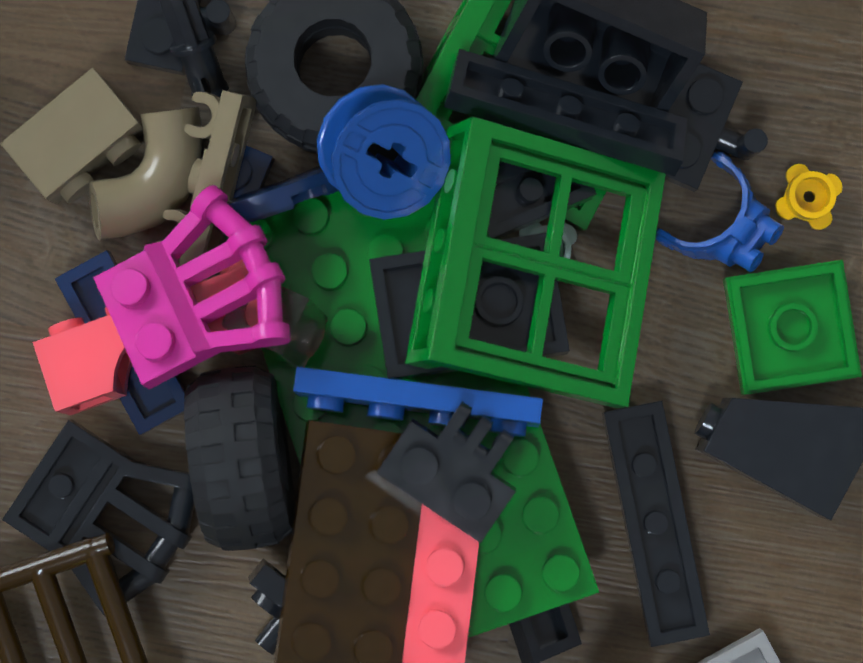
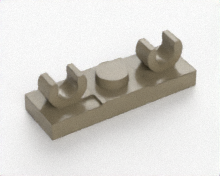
M222 90L221 97L211 93L196 92L193 93L192 101L206 104L211 110L212 117L210 122L204 127L185 124L184 131L194 138L210 139L208 149L204 150L203 158L196 159L190 171L188 192L193 194L191 205L198 194L210 185L218 186L227 194L228 201H230L234 196L257 101L254 97ZM180 209L165 210L163 218L180 223L189 212ZM211 223L181 256L180 266L221 245L224 233Z

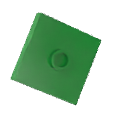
M843 260L732 276L723 279L741 395L862 377Z

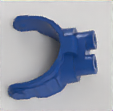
M717 151L713 153L711 160L719 168L730 173L742 188V205L735 222L721 235L697 243L679 240L671 236L669 232L657 228L656 241L670 250L682 253L684 256L703 260L716 259L729 267L736 263L751 273L756 270L763 259L764 253L759 250L765 242L769 245L776 243L783 232L784 226L769 217L770 209L756 200L751 191V185L742 170L733 164L732 159L728 155Z

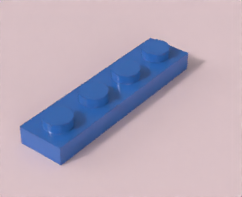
M296 367L293 391L299 397L308 398L307 408L343 413L344 402L368 405L367 416L399 421L404 420L405 410L429 413L428 424L445 427L463 401L473 408L468 419L480 420L484 415L493 421L489 432L499 434L505 429L514 436H526L527 426L539 428L543 398Z

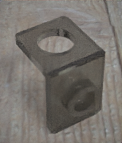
M281 286L283 323L290 324L291 342L265 348L276 352L294 368H305L309 358L315 354L323 340L328 317L309 298ZM248 303L225 315L222 326L226 330L251 327L245 318V310Z

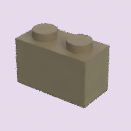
M92 67L0 144L44 198L57 205L64 199L67 203H72L87 193L89 182L95 181L92 176L107 163L111 162L113 166H117L132 156L140 148L141 143L138 138L144 133L142 124L105 79Z

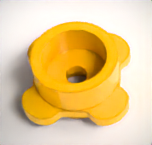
M804 164L791 166L785 173L788 184L784 196L778 199L775 205L777 214L784 220L797 218L806 221L814 230H822L828 227L833 220L830 211L835 205L836 197L842 192L841 180L835 174L825 175L821 172L809 171L808 167ZM805 192L813 193L814 200L812 202L804 200Z

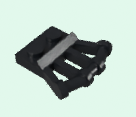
M68 420L2 520L48 551L86 538H94L106 533L111 534L115 543V553L112 555L133 568L132 571L119 579L125 600L129 602L154 583L162 584L169 573L166 565L178 548L185 549L192 538L189 529L195 504L189 472L136 462L129 455L113 447L76 421ZM131 477L174 486L168 519L119 488L125 478ZM109 503L158 535L146 554L97 523ZM87 564L71 569L98 609L105 616Z

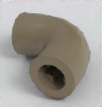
M199 107L141 114L145 153L140 166L131 174L122 177L89 182L90 213L98 240L127 237L159 226L167 220L163 218L165 210L179 209L187 201L190 195L188 192L190 171L196 159H202L203 139L188 135L184 129L185 124L202 127Z

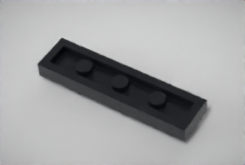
M459 49L444 103L445 108L674 177L683 163L688 118L462 49Z
M655 401L602 412L648 643L651 647L710 636L663 402Z

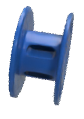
M384 84L359 87L340 98L324 117L317 137L318 163L328 182L338 189L343 199L361 214L383 220L405 217L426 206L442 188L451 164L450 140L440 120L405 90ZM374 142L388 150L393 147L399 154L393 161L379 153L375 157L368 148Z

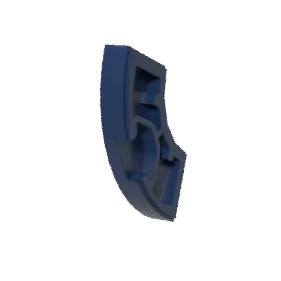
M317 166L278 183L241 194L227 203L251 223L293 209L294 204L317 196L330 195L339 190L328 182L321 167Z

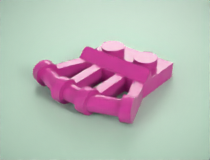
M210 185L198 194L191 205V211L163 241L145 245L144 251L93 277L141 384L149 390L220 352L271 347L291 342L290 324L283 323L281 284L284 282L285 276L279 263L270 261L264 249L267 238L261 226L250 224L227 203V194L216 185ZM211 223L229 237L227 242L180 266L179 258ZM243 260L248 271L245 279L197 303L190 288L191 286ZM257 298V325L250 328L210 331L209 323Z

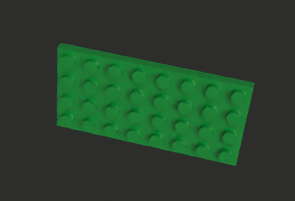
M337 191L330 195H321L294 204L293 209L250 223L261 226L267 238L264 249L271 262L279 263L285 276V280L281 284L282 298L295 335L291 336V342L287 344L262 347L261 349L269 373H272L276 380L278 400L300 465L306 422L309 420L403 433L411 420L415 419L438 436L444 427L428 424L429 413L405 410L404 420L399 421L367 416L368 405L344 402L343 413L307 408L308 398L299 397L293 391L296 367L387 378L369 259L426 251L435 196L426 206L408 216L383 220L361 214L343 199L340 191ZM224 234L225 240L227 242L229 237ZM463 371L403 379L404 381L531 397L528 387ZM468 419L465 423V428H460V430L469 435L479 420ZM541 424L539 428L527 426L526 436H514L512 442L492 470V472L515 486L516 492L483 541L479 542L468 638L599 593ZM488 431L481 444L490 449L498 434Z

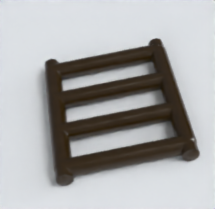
M106 533L94 538L90 537L0 568L1 663H28L2 592L29 583H33L61 663H88L56 574L86 564L122 663H148L110 555L115 553V543L111 534Z

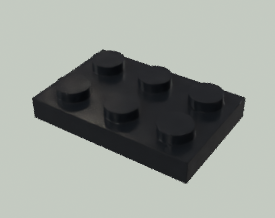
M547 233L500 240L543 252ZM425 251L369 259L388 379L403 380L458 371L446 367L425 369L405 364ZM482 261L469 338L526 352L539 275ZM555 280L542 354V357L546 358L567 355L570 351L558 280Z

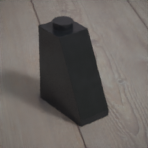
M723 398L719 406L713 403L709 404L694 434L701 437L695 450L810 513L827 520H832L863 463V408Z

